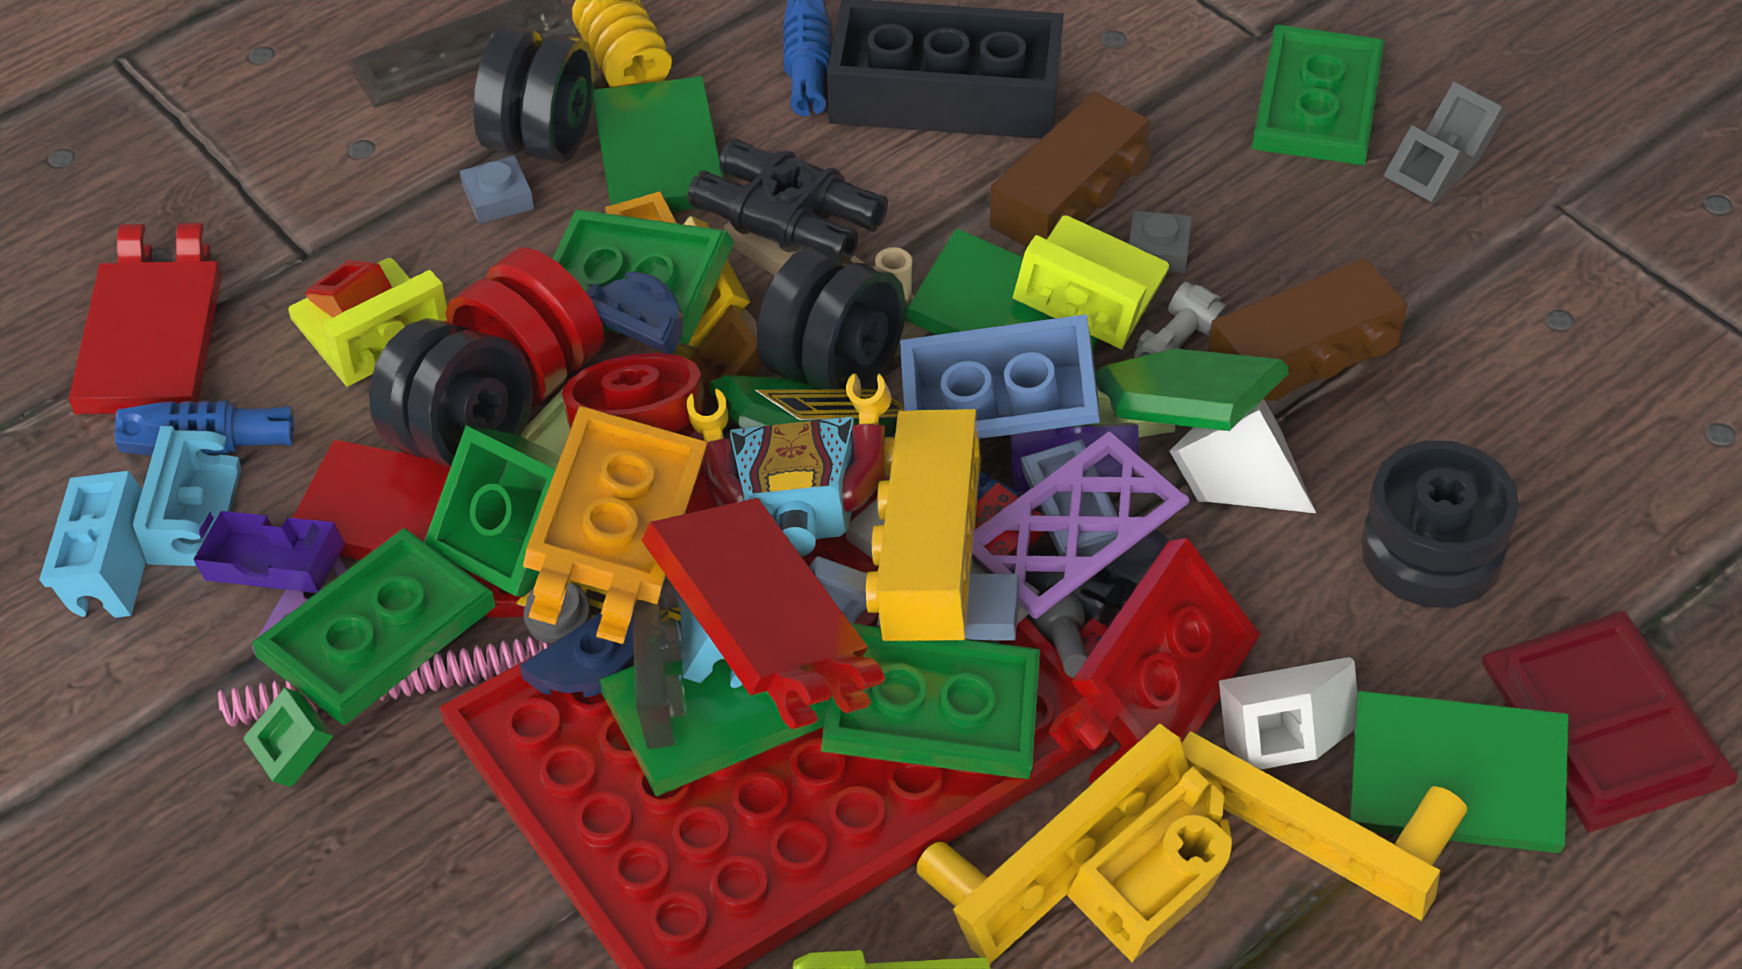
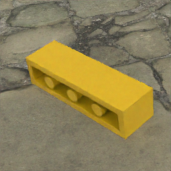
M976 409L898 411L895 437H885L884 472L885 476H890V480L879 481L878 484L879 519L885 521L884 525H874L872 531L874 566H879L878 572H868L866 577L868 613H879L883 641L965 640L981 462Z

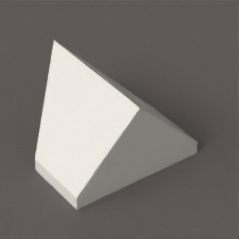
M1264 398L1230 431L1193 427L1170 450L1198 502L1316 513L1282 431Z

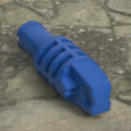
M788 0L783 22V66L785 72L791 78V109L800 116H810V103L813 102V110L815 114H819L826 107L825 77H827L832 50L831 20L825 0Z
M210 400L200 401L199 403L183 401L179 404L173 401L118 409L115 419V443L121 453L152 456L160 426H173L174 430L210 431L225 436L226 441L223 450L201 449L207 455L223 454L230 456L233 452L238 451V446L294 445V434L291 433V431H295L292 406L237 409L236 404L230 403L229 400H219L211 403Z

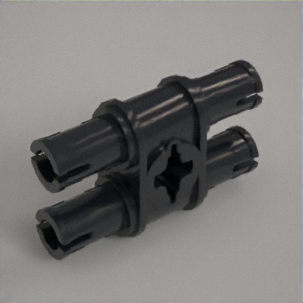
M732 138L730 144L727 143L721 153L719 168L723 174L750 182V184L742 186L724 180L706 170L699 171V177L695 175L687 197L688 203L691 206L730 220L731 225L738 233L748 234L750 232L775 242L785 252H796L807 246H819L846 255L850 260L858 244V232L853 228L833 223L824 218H829L832 215L852 222L868 231L875 232L877 225L881 226L888 210V198L886 196L846 182L838 169L827 168L825 170L797 159L796 155L791 151H777L774 154L754 147L737 138Z

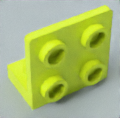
M1065 215L1061 217L1047 240L1035 235L1027 247L1012 298L1053 318L1087 314L1090 335L1122 350L1164 280L1169 263Z
M386 258L378 263L393 288L333 318L309 301L308 297L291 305L288 309L289 314L295 325L344 385L348 387L373 374L375 364L388 341L406 325L426 318L447 321L445 314L447 304L443 284L431 270L410 279L394 259Z

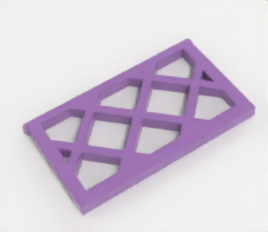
M1109 431L974 531L972 559L987 574H1013L1011 571H1015V574H1018L1019 603L1029 612L1031 617L1037 619L1188 505L1190 501L1185 493L1180 492ZM1108 454L1123 465L1122 477H1084L1086 470ZM1072 492L1070 516H1032V511L1055 493ZM1083 492H1121L1119 517L1081 516ZM1131 493H1156L1165 501L1145 517H1130ZM1068 530L1066 556H1028L1030 531ZM1004 531H1019L1017 556L992 555L984 546ZM1079 532H1118L1117 538L1094 556L1077 557ZM1026 571L1065 572L1064 578L1039 597L1025 585Z

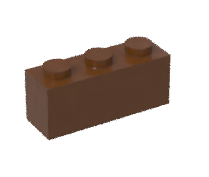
M1093 91L991 185L990 228L1028 247L1035 235L1047 240L1062 216H1070L1083 223L1097 208L1103 209L1115 195L1116 190L1128 178L1138 176L1146 167L1151 154V147L1148 145L1150 119Z
M1363 258L1212 320L1208 352L1281 359L1288 365L1289 374L1264 397L1265 401H1275L1285 397L1292 390L1321 378H1331L1344 368L1371 357H1381L1390 352L1394 347L1399 346L1408 304L1368 259Z

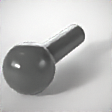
M1070 593L1037 619L1032 617L1036 629L1048 641L1055 643L1065 673L1074 678L1087 660L1088 654L1079 633L1085 623V610L1080 600Z

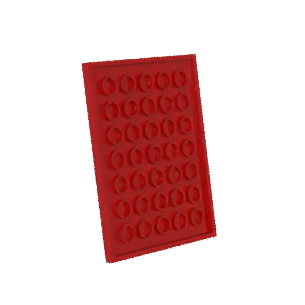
M884 472L883 480H890V476H885ZM878 489L861 509L852 511L850 522L878 499ZM846 533L840 537L824 538L823 552L802 556L808 566L817 557H821L864 573L878 572L879 566H874L873 559L846 540ZM669 582L663 585L659 599L680 606V595L672 583ZM866 609L853 624L878 627L879 613H868ZM1026 617L1017 624L1016 640H1000L998 643L1040 649L1033 764L1029 779L822 752L821 745L824 728L822 727L656 797L602 692L590 697H584L583 691L563 693L552 690L550 695L542 693L522 679L520 665L530 658L439 706L443 723L620 969H743L919 861L924 851L934 843H950L1117 741L1109 730L1104 741L1096 749L1089 750L1084 742L1079 739L1071 752H1064L1049 733L1050 727L1056 718L1079 702L1083 696L1072 684L1073 678L1065 673L1058 651ZM663 636L647 639L663 643L669 652L675 650L674 645ZM977 640V641L990 642V641H988V640ZM640 647L637 654V665L661 654Z

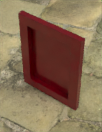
M1625 610L1483 655L1482 665L1510 708L1568 714L1566 799L1588 833L1734 785L1738 778Z

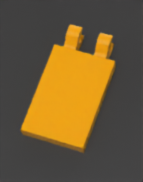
M579 406L526 549L523 567L540 571L534 587L533 595H535L528 618L556 625L569 581H576L608 591L603 604L602 618L596 637L623 644L636 600L639 599L657 604L666 578L665 573L641 540L651 521L686 514L702 465L707 442Z

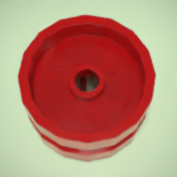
M519 247L508 252L488 269L485 279L482 278L471 283L452 298L445 313L447 322L467 327L472 331L507 339L523 353L532 375L533 400L531 407L543 403L563 385L566 375L579 371L598 355L605 341L603 324L598 312L578 281L557 261L538 250Z
M645 353L605 360L582 370L568 380L562 391L566 418L570 430L579 406L704 441L703 434L698 433L692 427L687 410V400L693 394L696 412L705 416L702 413L706 399L701 372L695 362L682 356L665 353ZM703 464L701 465L699 474L702 471H704Z

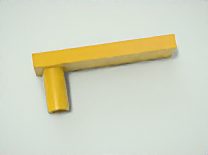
M1159 723L989 877L984 875L945 842L934 843L924 851L917 864V873L955 906L953 911L972 951L979 957H987L990 965L1068 894L1082 865L1180 782L1183 775L1190 770L1180 738Z
M1192 731L1189 732L1182 742V748L1189 769L1195 767L1198 771L1215 778L1221 784L1224 793L1223 809L1420 921L1423 920L1437 894L1441 870L1433 865L1467 812L1466 804L1457 795L1441 787H1431L1397 841L1393 844Z

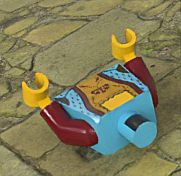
M852 374L847 381V395L859 413L858 425L854 424L853 417L732 429L730 430V438L724 439L722 432L728 422V409L723 393L715 389L719 408L710 416H702L696 412L693 394H691L687 400V410L692 427L698 433L703 434L704 441L707 442L702 464L711 498L719 506L759 498L801 557L813 550L815 539L840 537L846 533L852 511L861 509L878 489L879 481H883L885 426L878 425V419L889 408L891 394L881 374H878L877 392L868 399L860 398L861 384L856 374Z

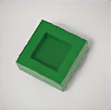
M285 687L245 735L243 740L273 782L292 788L333 738V734L304 694Z

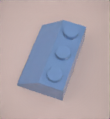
M1087 314L900 340L904 411L976 409L979 439L1100 423L1096 372Z

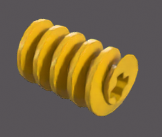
M575 0L572 7V20L583 40L590 45L593 57L611 88L659 82L666 79L672 67V56L666 51L663 38L658 33L653 21L650 20L645 8L642 7L640 0Z

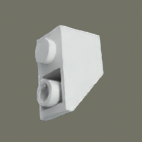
M1350 657L1219 681L1226 746L1236 757L1260 770L1318 759L1354 730L1357 683L1355 662Z

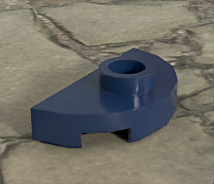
M634 271L625 273L626 279L615 280L602 288L597 283L586 291L603 325L663 353L673 355L682 337L684 315L672 291L654 275Z
M636 603L623 644L596 637L602 618L600 612L521 664L522 679L540 692L549 695L552 694V690L563 693L583 691L584 697L595 696L601 693L600 679L637 665V654L643 643V624L641 612Z

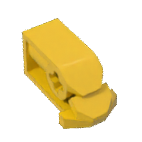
M1195 767L1188 770L1175 787L1082 865L1067 894L1076 906L1132 963L1208 895L1230 858L1232 838L1229 822L1226 819H1221L1224 805L1222 786L1215 778L1198 771ZM1187 856L1191 857L1188 861L1185 860Z

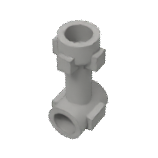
M1188 281L1184 282L1173 296L1168 307V312L1175 317L1158 334L1146 330L1138 340L1135 358L1173 348L1179 349L1195 330L1210 337L1212 320L1226 315L1228 306L1220 301L1221 297L1203 286H1198L1197 284L1194 286Z

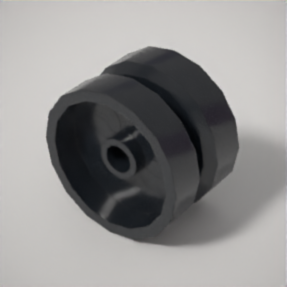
M511 25L498 29L486 47L475 85L473 116L475 133L481 146L511 154H517L526 147L528 154L536 159L561 164L570 160L581 144L593 103L595 70L594 57L590 45L582 39L554 34L543 41L542 35L535 30Z
M807 246L792 254L776 273L763 300L757 325V348L761 362L771 372L795 382H808L816 390L846 389L847 381L852 374L858 376L861 389H872L877 383L878 374L883 376L897 351L904 328L906 299L902 283L889 271L867 263H853L848 256L824 247Z
M426 318L408 324L388 341L377 360L369 389L371 418L380 437L395 449L416 457L429 458L437 464L451 468L466 426L514 433L521 436L527 425L533 400L531 371L523 353L509 340L483 332L472 331L467 327L447 321Z
M1424 440L1399 448L1381 463L1373 482L1369 500V512L1365 519L1361 538L1365 565L1375 581L1394 596L1423 607L1454 608L1480 599L1496 585L1505 561L1509 539L1519 511L1515 483L1504 467L1480 449L1455 441Z

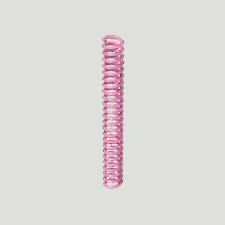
M529 636L526 640L525 656L522 643L516 638L513 642L512 659L508 644L502 641L500 644L499 663L495 647L489 643L486 648V666L482 650L476 645L473 649V670L469 653L465 648H462L460 651L459 670L455 654L449 650L447 652V674L441 655L436 653L433 656L434 678L429 661L427 660L420 666L421 681L416 669L407 676V682L406 679H403L388 692L394 699H397L402 688L404 694L410 697L415 684L417 691L423 695L427 690V681L430 688L437 692L440 688L441 680L443 685L450 690L454 683V677L457 684L463 688L467 683V673L470 681L477 685L480 681V670L483 678L487 681L493 678L494 669L496 675H499L507 670V666L510 669L539 652L535 640ZM539 641V652L550 646V644ZM276 680L272 683L273 701L281 692L279 682ZM286 681V688L295 691L294 686ZM261 682L259 684V713L252 687L247 685L245 687V715L239 691L234 687L231 690L233 701L232 718L225 692L222 689L218 692L219 711L222 710L226 722L233 728L237 725L239 718L246 725L251 722L253 716L258 721L271 705L266 685ZM387 693L380 697L379 700L383 702ZM307 698V700L309 701V703L312 705V707H313V708L315 709V711L317 712L318 709H319V706H317V705H316L315 703H313L309 698Z

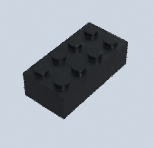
M841 0L827 71L829 124L1042 139L1054 128L1061 69L1064 13L875 0Z

